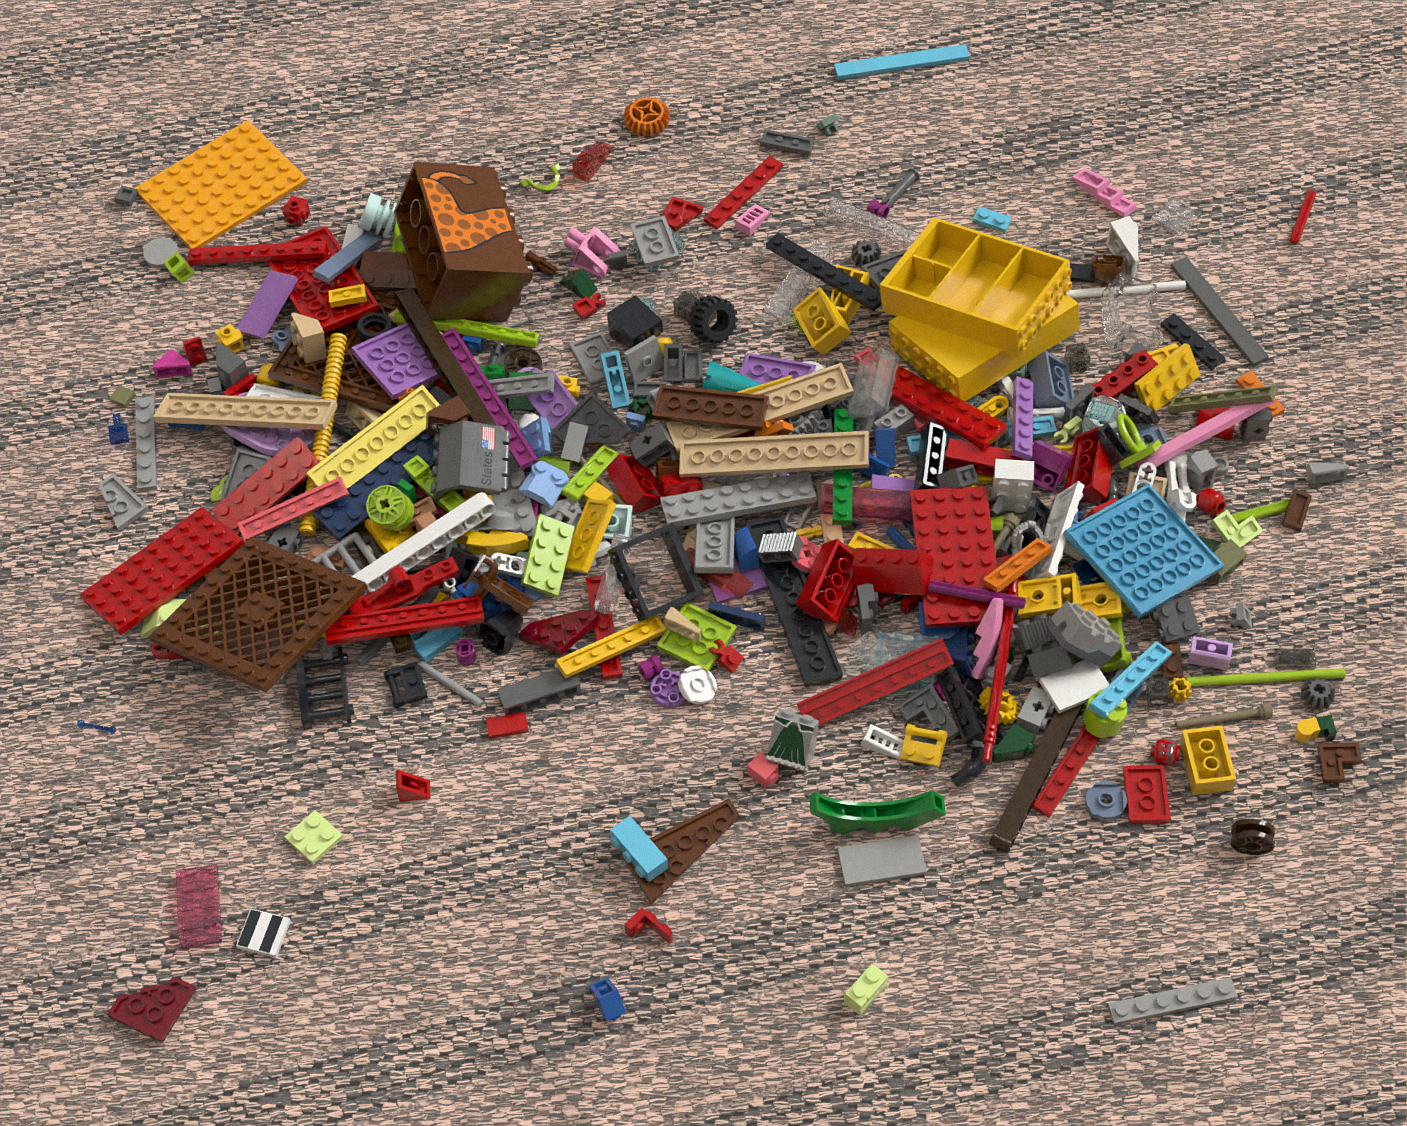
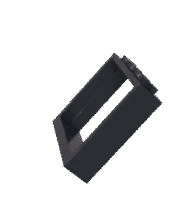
M673 523L607 551L611 559L609 561L616 570L617 579L624 588L625 597L630 601L632 612L636 615L639 622L704 594ZM661 535L687 595L649 611L622 550Z

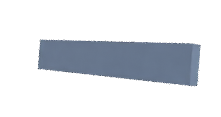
M372 231L364 232L313 270L312 276L329 283L362 258L364 251L370 252L382 243L383 237L379 234L376 235Z

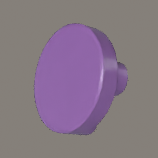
M664 669L652 680L650 693L656 704L665 708H675L687 700L679 690L678 681L680 673Z

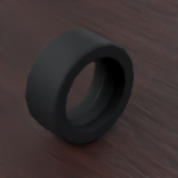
M376 312L362 316L357 324L358 336L362 342L392 329L390 318L385 314ZM370 326H381L385 328L383 331L378 333H369L365 331V329Z

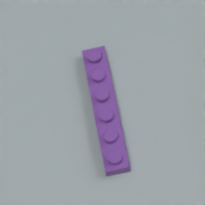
M1016 376L1013 381L1012 455L1030 461L1033 447V382Z

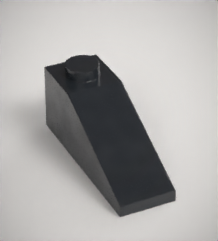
M1036 497L1020 523L1027 520L1034 521L1044 535L1049 509ZM1031 528L1025 529L1021 533L1024 536L1022 549L1036 539V535Z

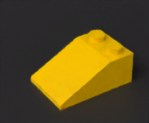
M820 287L792 309L812 348L823 355H826L852 333L844 318Z

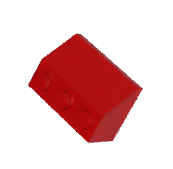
M618 454L608 465L606 471L609 474L610 480L615 484L617 492L625 501V505H632V511L641 513L661 505L660 498L664 497L649 466L644 468L635 457Z

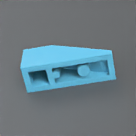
M619 350L598 354L612 408L629 405L630 399Z

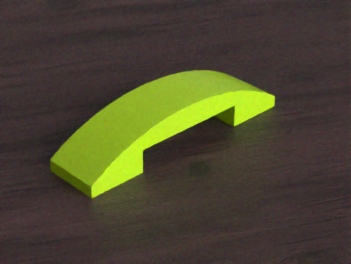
M416 455L403 465V468L415 483L433 499V494L430 493L431 484L434 482V477H431L432 471L430 466L421 457ZM455 490L445 492L439 502H434L445 511L450 512L466 501Z

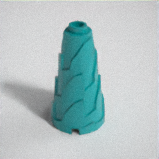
M710 361L702 389L738 392L761 385L762 383Z

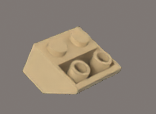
M291 313L292 321L289 324L291 331L294 333L291 335L294 346H298L297 352L299 357H303L306 364L327 358L324 331L319 321L301 314Z

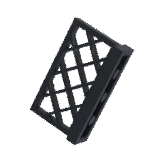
M948 666L937 676V679L964 744H971L973 741L983 742L985 727L979 721L986 726L987 718L982 715L985 709L980 708L982 704L975 698L980 699L979 695L983 692L982 685L979 679L957 672L954 666ZM998 724L995 744H999L1004 738Z

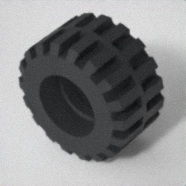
M707 295L706 297H700V301L696 300L694 302L695 306H691L690 310L692 311L688 313L690 318L688 325H691V332H694L693 335L699 339L716 344V342L723 343V340L727 341L729 339L728 336L734 334L733 329L737 328L735 323L738 322V318L735 316L737 315V310H734V305L728 300L714 295ZM716 311V323L710 328L709 318Z

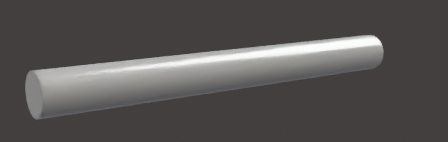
M420 662L418 667L479 708L484 704L483 700L425 662Z

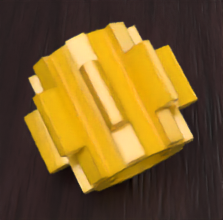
M1174 678L1172 683H1168L1167 689L1170 690L1168 697L1173 698L1174 702H1186L1187 697L1192 695L1190 690L1192 684L1186 681L1185 678Z

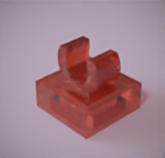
M849 609L843 610L839 619L840 625L837 626L836 631L839 633L845 632L848 636H855L858 619Z

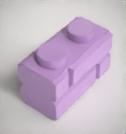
M1193 636L1188 663L1227 671L1231 660L1233 643H1223L1222 641Z

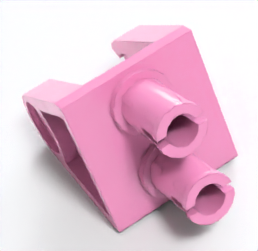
M595 226L588 235H584L572 227L563 246L576 253L571 264L572 266L584 269L599 277L606 275L608 267L593 252L607 258L611 252H621Z

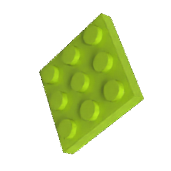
M686 602L680 613L701 630L700 643L667 629L658 642L657 649L690 666L703 667L702 669L710 671L719 656L711 654L708 649L712 646L718 649L714 643L716 639L722 640L726 647L737 631V626Z

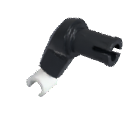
M972 742L975 748L971 750V759L965 762L964 768L950 776L957 787L971 777L977 778L986 768L987 763L982 762L983 742Z

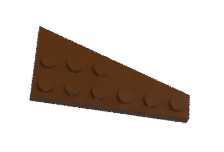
M730 799L650 838L668 859V869L650 882L637 874L632 862L628 863L624 859L651 905L739 818V813Z

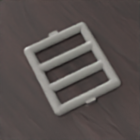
M355 532L311 561L319 564L323 563L324 566L336 570L329 557L339 552L352 573L356 574L360 569L345 549L354 541L370 564L376 561L371 547L367 546L360 535Z

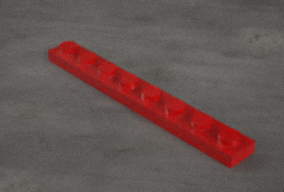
M327 241L197 247L190 248L187 262L189 265L325 258L328 244Z

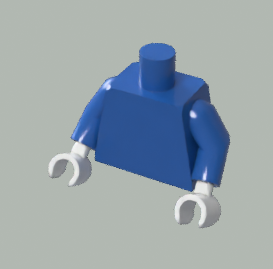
M498 573L497 577L503 580L501 573ZM454 578L450 579L451 586L447 585L446 581L443 583L444 589L451 591L450 595L453 599L471 597L478 587V584L470 581L465 589L462 587L466 582L455 588L456 581ZM489 591L481 602L483 612L487 611L489 615L497 613V605L501 604V602L495 599V595Z

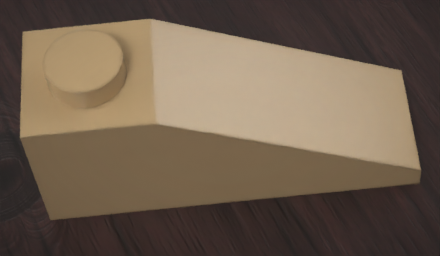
M348 401L345 415L361 431L383 415L371 407Z

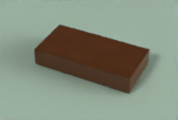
M1296 489L1292 490L1282 522L1283 526L1297 531L1302 530L1312 495Z

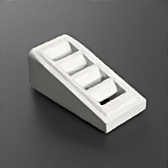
M871 724L860 746L900 759L904 740ZM879 738L883 739L881 744L878 743ZM887 741L891 742L889 747L885 746ZM895 743L899 744L896 751L892 750Z

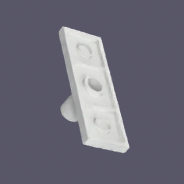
M1079 481L1056 495L1044 532L1045 542L1052 546V552L1039 561L1035 567H1032L1028 580L1056 576L1058 564L1063 557L1062 552H1065L1077 561L1084 558L1063 535L1064 531L1071 527L1073 518L1078 512V503L1083 497L1084 485Z

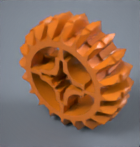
M649 96L647 98L641 97V99L635 98V101H630V104L626 106L624 111L625 125L628 130H631L632 134L637 132L638 137L641 134L644 137L648 134L652 137L653 133L659 135V131L664 132V129L668 127L670 120L666 103H663L661 99L657 100L656 97L653 99Z

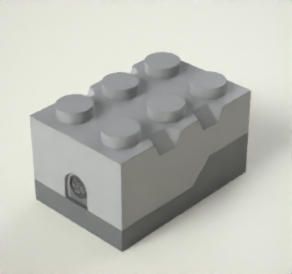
M1066 601L1046 623L1063 649L1100 668H1103L1122 647L1118 640L1119 635L1109 627L1111 624L1105 618H1098L1092 611H1085L1077 603L1072 604Z

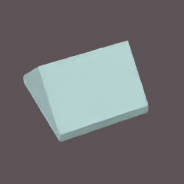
M616 504L603 538L629 540L632 530V505Z

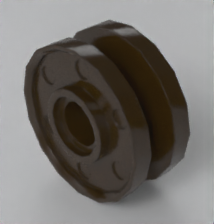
M526 347L510 351L504 360L505 377L509 378V372H517L525 367H534L542 371V360L538 352Z
M1242 819L1232 824L1230 845L1235 851L1242 854L1264 855L1274 850L1275 841L1273 838L1275 836V828L1269 822L1259 819Z

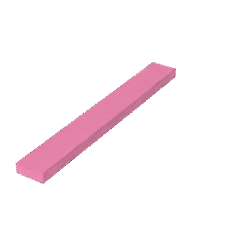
M1275 398L1273 402L1234 406L1163 444L1155 453L1134 464L1138 469L1146 462L1152 463L1157 467L1276 402Z

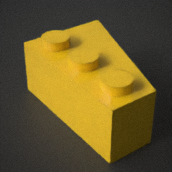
M836 265L838 269L871 287L868 272ZM833 288L830 301L849 326L861 304Z

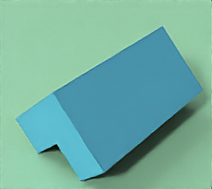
M457 626L411 633L410 636L414 644L412 650L423 662L427 663L463 635V631Z

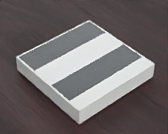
M250 909L236 944L237 949L277 958L291 922L290 918Z

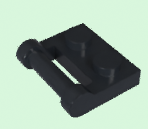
M417 662L389 669L383 673L385 680L389 684L394 708L403 707L405 704L428 698ZM398 676H401L406 695L400 696L395 680Z

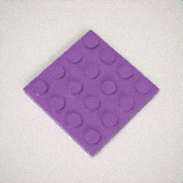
M407 323L362 342L351 349V353L392 400L405 394L407 388L417 389L421 385H426L440 378Z

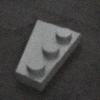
M114 473L99 483L101 492L119 532L149 511L148 506Z

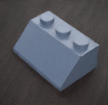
M1046 351L1028 362L1029 373L1033 382L1034 402L1038 408L1064 407L1069 399L1074 398L1068 364Z

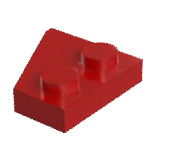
M672 196L663 216L666 218L669 229L677 231L701 214L704 206Z

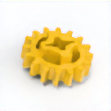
M989 686L979 695L980 699L978 700L982 704L980 708L985 709V715L988 714L992 689ZM1008 690L1002 692L998 724L1001 721L1004 725L1012 724L1017 719L1021 708L1017 707L1019 702L1013 700L1015 696L1010 695Z

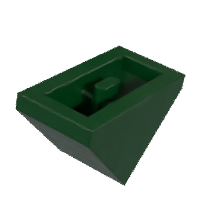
M584 269L569 272L559 282V284L582 299L586 296L590 298L598 290Z

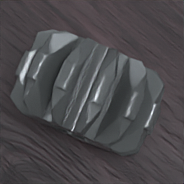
M864 239L863 242L857 241L856 245H853L851 258L854 260L855 265L860 264L861 268L862 265L881 259L882 251L878 243H873L872 240L867 242Z
M1315 677L1313 681L1308 679L1301 688V699L1305 700V706L1311 705V710L1315 707L1319 711L1323 710V707L1328 709L1335 699V688L1331 687V682L1326 683L1325 678L1318 680Z

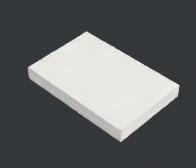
M1086 660L1076 663L1072 668L1049 674L1039 680L1058 713L1088 702L1089 698L1097 693L1098 690H1104L1109 686L1099 667Z

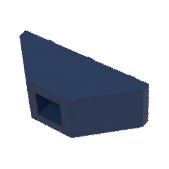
M963 626L945 642V646L954 662L952 666L956 668L957 672L972 676L973 667H975L974 643L977 641L975 633L971 632L968 626Z

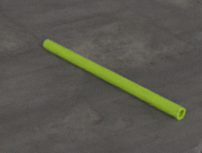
M1345 668L1196 676L1186 677V681L1192 684L1191 687L1302 681L1313 680L1315 677L1318 680L1323 678L1337 679L1345 678L1346 671Z

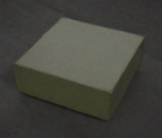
M119 385L109 399L110 402L127 408L136 394L135 391Z

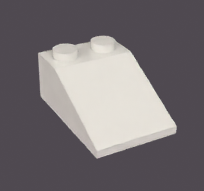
M1130 216L1110 222L1106 245L1113 255L1123 256V260L1128 259L1126 276L1132 283L1135 281L1139 260L1138 226Z

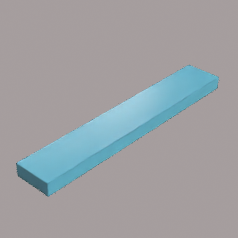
M1156 641L1091 701L1088 708L1105 719L1171 657L1172 651Z

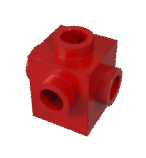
M291 196L282 210L287 223L302 226L304 221L308 219L310 212L308 200L296 196Z

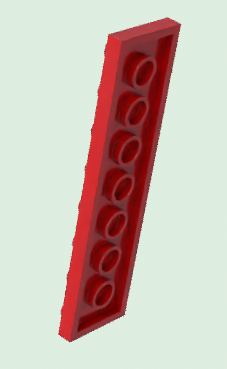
M890 360L866 378L868 386L940 426L946 427L949 431L982 449L987 448L1007 431V424L958 397H954L947 391Z

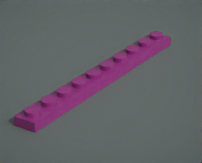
M453 328L441 334L495 421L496 426L504 427V430L510 432L509 451L520 469L524 470L537 463L538 459L456 329Z

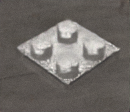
M1172 197L1151 217V222L1180 239L1200 219L1201 214Z

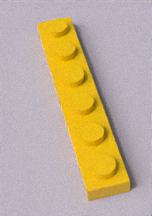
M654 615L556 659L555 664L566 679L665 634L667 629L658 616Z

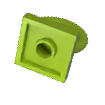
M1124 413L1117 415L1116 422L1119 432L1131 452L1118 462L1122 469L1155 453L1162 446L1159 439L1145 445L1132 420ZM1126 426H1127L1128 430L1130 431L1133 440L1131 439V437H1130V435H1129V433H1128V431H1127V429H1126Z

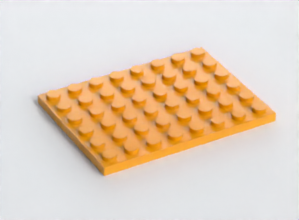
M247 120L135 187V189L138 190V195L190 249L204 247L308 183V179Z

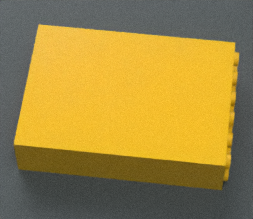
M934 217L880 283L882 311L915 320L1019 357L1027 349L1029 342L1036 337L1039 327L1045 325L1047 316L1053 314L1056 304L1062 302L1063 295L1070 292L1072 282H1070L1072 272L1070 260Z
M1065 293L1062 302L1056 304L1053 314L1047 316L1045 325L1039 327L1036 337L1029 342L1027 349L1019 357L900 315L888 321L890 347L894 352L901 355L906 362L912 364L917 371L923 373L929 381L935 383L937 387L966 402L1042 352L1047 351L1079 330V303Z

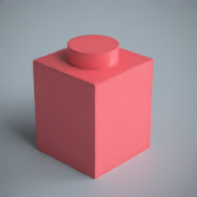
M760 752L747 765V774L766 788L769 784L773 785L778 780L779 766L775 762L766 760V755Z

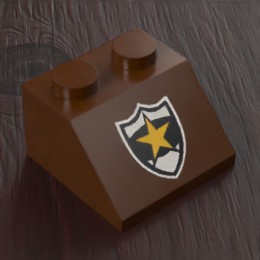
M456 396L426 413L425 432L427 435L434 436L438 434L440 427L462 420L470 421L471 412L460 397Z

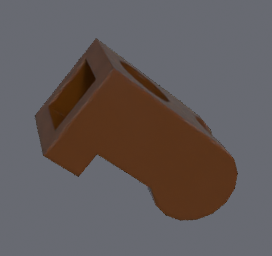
M680 460L656 461V480L658 485H661L660 477L663 475H679Z

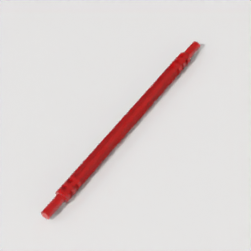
M1018 578L1009 584L1006 594L1018 596ZM1004 606L1003 622L1000 631L983 739L982 762L984 763L990 762L992 746L995 745L1015 614V608Z

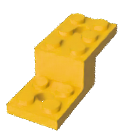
M1076 573L1018 582V596L1026 598L1024 609H1019L1020 618L1033 617L1042 613H1046V615L1056 613L1066 601L1072 604H1079L1085 611H1092L1098 618L1111 619L1123 617L1122 599L1106 582L1080 586ZM1036 595H1043L1041 599L1034 600ZM1099 599H1106L1102 604L1097 603Z

